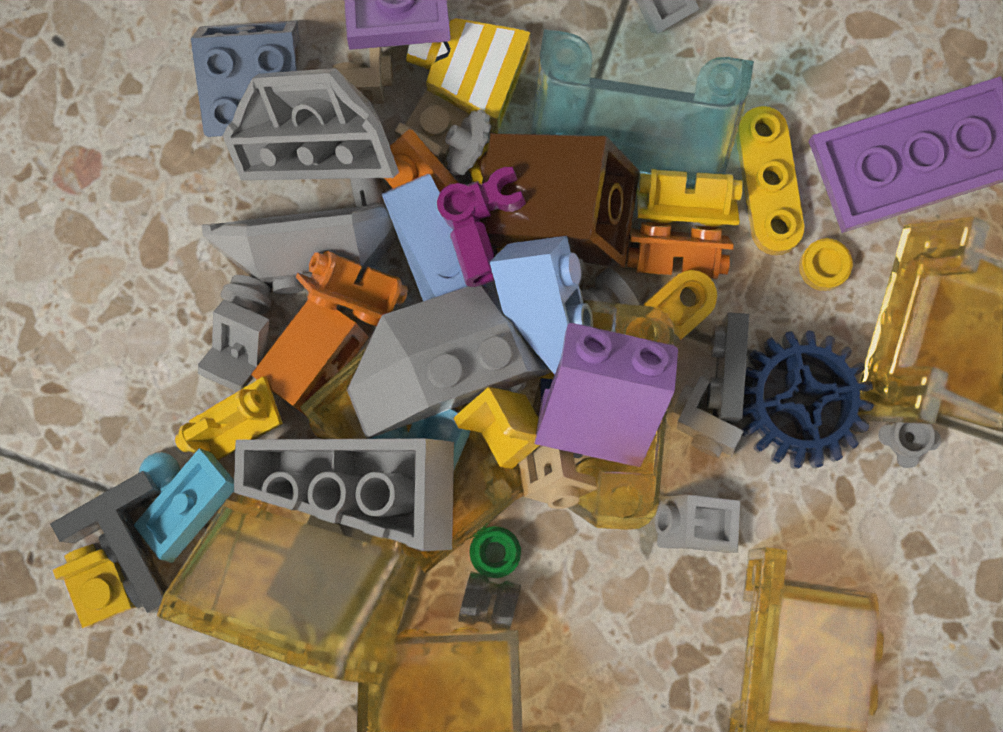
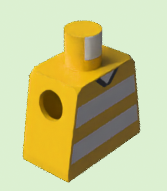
M454 18L449 21L450 41L411 44L407 52L406 61L430 70L426 81L427 91L441 97L469 115L472 111L477 112L479 109L485 111L486 114L490 115V132L498 134L530 51L531 32Z

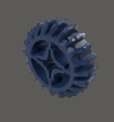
M811 330L803 334L801 345L793 331H788L783 335V347L774 338L767 339L764 342L767 356L757 350H753L748 356L750 363L756 369L746 367L745 382L750 384V386H744V400H748V404L743 405L742 418L750 416L752 423L741 429L744 431L742 435L746 437L758 431L762 438L755 443L753 449L760 453L770 444L773 445L775 448L771 454V462L775 464L782 462L787 452H790V465L792 469L802 468L805 455H807L808 461L814 469L824 465V453L832 462L842 459L843 454L839 444L850 450L856 448L859 442L851 430L863 433L870 426L865 419L857 414L869 413L874 410L872 402L860 399L861 394L873 389V384L868 381L858 383L855 377L865 370V364L860 362L850 368L845 360L851 356V348L845 347L837 354L833 353L832 349L835 345V338L830 335L824 338L818 347L816 346L815 332ZM803 361L813 363L824 369L835 383L822 384L813 378L809 365L804 366ZM786 362L788 373L784 375L786 386L784 392L772 398L764 399V386L768 375L775 366ZM800 391L803 396H823L807 406L806 409L803 404H794V402L781 404ZM841 400L840 415L835 427L827 436L820 439L818 427L822 425L821 411L823 406ZM768 414L771 416L784 415L789 417L794 422L797 433H802L803 440L783 433L774 425Z

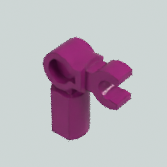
M503 167L496 170L490 176L488 182L480 184L478 181L468 185L460 183L450 184L438 196V211L447 225L454 229L450 234V238L465 284L469 287H478L494 281L490 261L495 255L485 225L479 222L480 219L491 216L490 211L495 209L513 212L521 209L526 204L521 191L508 196L501 194L504 185L518 180L513 167Z

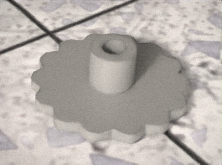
M481 109L477 112L472 111L469 117L462 121L461 127L453 125L446 135L445 141L449 144V153L446 158L448 162L447 170L454 176L464 175L469 168H472L476 160L482 155L483 148L488 142V134L491 129L489 123L490 115Z

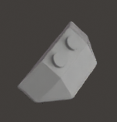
M336 68L256 75L248 85L236 109L233 121L228 124L223 134V139L241 180L394 178L399 173L384 129L372 103Z
M386 204L202 225L203 236L214 248L251 277L273 288L274 293L291 294L304 290V286L296 279V274L300 273L311 277L312 273L309 272V262L316 252L323 254L325 251H330L336 255L358 262L362 267L357 278H361L367 266L374 268L398 238Z
M484 285L478 287L468 286L382 315L347 392L365 437L370 439L472 402L487 387L505 390L552 373V371L515 328L513 323L505 316L498 294Z

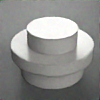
M234 275L230 284L224 285L221 291V297L224 300L245 309H250L257 314L268 313L272 304L269 299L270 287L253 277Z

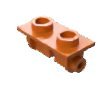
M642 222L641 229L631 228L630 241L638 242V248L628 247L627 267L636 268V273L672 275L674 257H683L681 273L695 270L706 274L712 279H718L719 274L728 275L730 266V255L721 254L722 249L733 250L734 244L729 236L722 235V229L718 227L696 225L692 226L691 233L671 231V225L667 223Z
M325 251L323 254L318 252L313 254L309 262V272L312 273L311 277L300 273L296 274V279L309 292L307 298L310 301L330 310H336L338 304L353 309L352 314L355 317L377 326L382 315L393 311L395 304L400 305L405 301L408 292L407 286L402 284L399 277L368 266L360 283L355 282L362 266L358 262L336 255L330 251Z

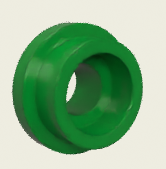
M499 526L488 527L481 530L473 538L469 551L470 560L474 568L483 576L502 578L511 574L518 566L521 558V546L517 537L508 529ZM494 542L502 544L506 551L504 559L497 563L490 562L485 555L487 546Z

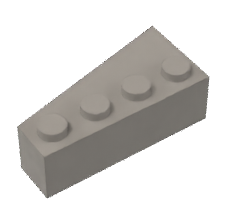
M434 439L236 440L234 493L289 510L301 511L327 522L362 530L363 533L405 543L406 546L422 551L452 550L454 442Z

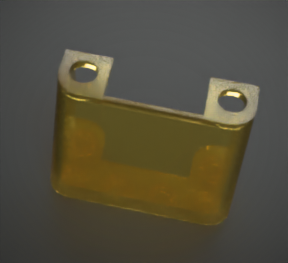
M584 300V303L589 305L592 312L593 328L677 347L678 371L681 329L676 315L669 309L652 305ZM675 392L641 467L596 457L584 458L575 464L577 472L595 477L597 489L580 497L576 505L568 507L569 510L594 527L602 529H640L653 519L667 487Z

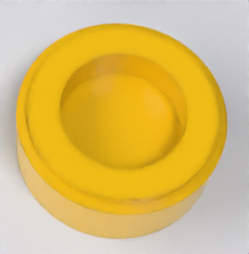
M829 238L819 239L811 243L802 253L799 261V271L802 279L808 286L819 291H830L839 287L848 279L853 267L852 256L847 247L841 242Z

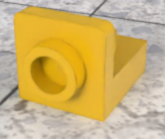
M94 544L64 555L66 564L52 570L56 580H64L82 629L92 627L136 608L125 591L123 582L126 580L119 562L113 563L107 557L104 550H96Z

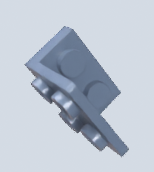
M298 20L201 26L191 37V46L205 136H223L228 124L233 121L236 109L253 77L262 73L297 71L295 49L300 40Z

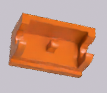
M308 299L251 375L257 380L263 376L267 377L272 392L309 418L369 337L356 322L337 309H326Z

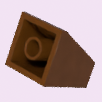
M491 133L488 151L483 154L481 160L482 184L488 182L490 176L496 170L503 167H513L518 180L504 185L501 194L508 196L521 191L526 202L519 210L506 212L501 209H495L490 211L491 216L480 219L479 222L485 225L491 246L503 249L510 243L567 236L571 253H575L578 259H583L584 263L625 268L640 170L607 136Z

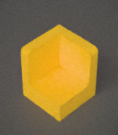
M487 387L453 418L459 429L482 433L500 467L513 469L540 446L534 444L538 416L526 395Z

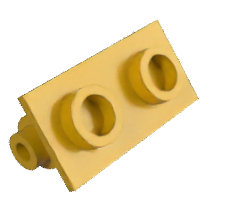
M651 169L650 174L640 173L639 188H637V218L649 219L656 223H670L672 221L699 222L709 227H718L723 224L739 225L737 200H741L742 180H733L732 174L697 173L695 188L687 189V172Z
M261 377L190 419L189 423L182 425L179 428V434L175 436L177 447L185 453L189 451L195 453L200 448L211 452L217 460H220L235 451L236 440H255L283 424L267 377Z

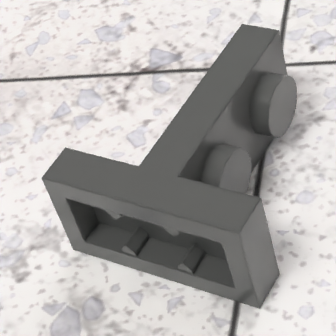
M141 471L55 520L50 525L59 542L74 544L102 529L104 534L99 536V542L107 557L113 563L119 561L128 579L123 582V585L131 602L138 609L144 607L147 613H156L177 601L142 536L134 527L135 523L129 514L132 510L161 494L160 489L152 480L149 472Z

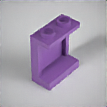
M569 323L565 331L562 354L550 389H545L541 400L534 444L641 467L675 392L678 348L669 344Z

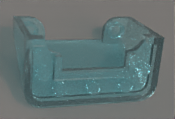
M544 29L530 134L607 136L640 170V173L650 174L651 169L687 172L686 188L694 189L697 173H726L749 93L754 61L731 57H717L708 61L700 70L696 81L695 93L590 77L592 51L588 43L580 36L571 33Z

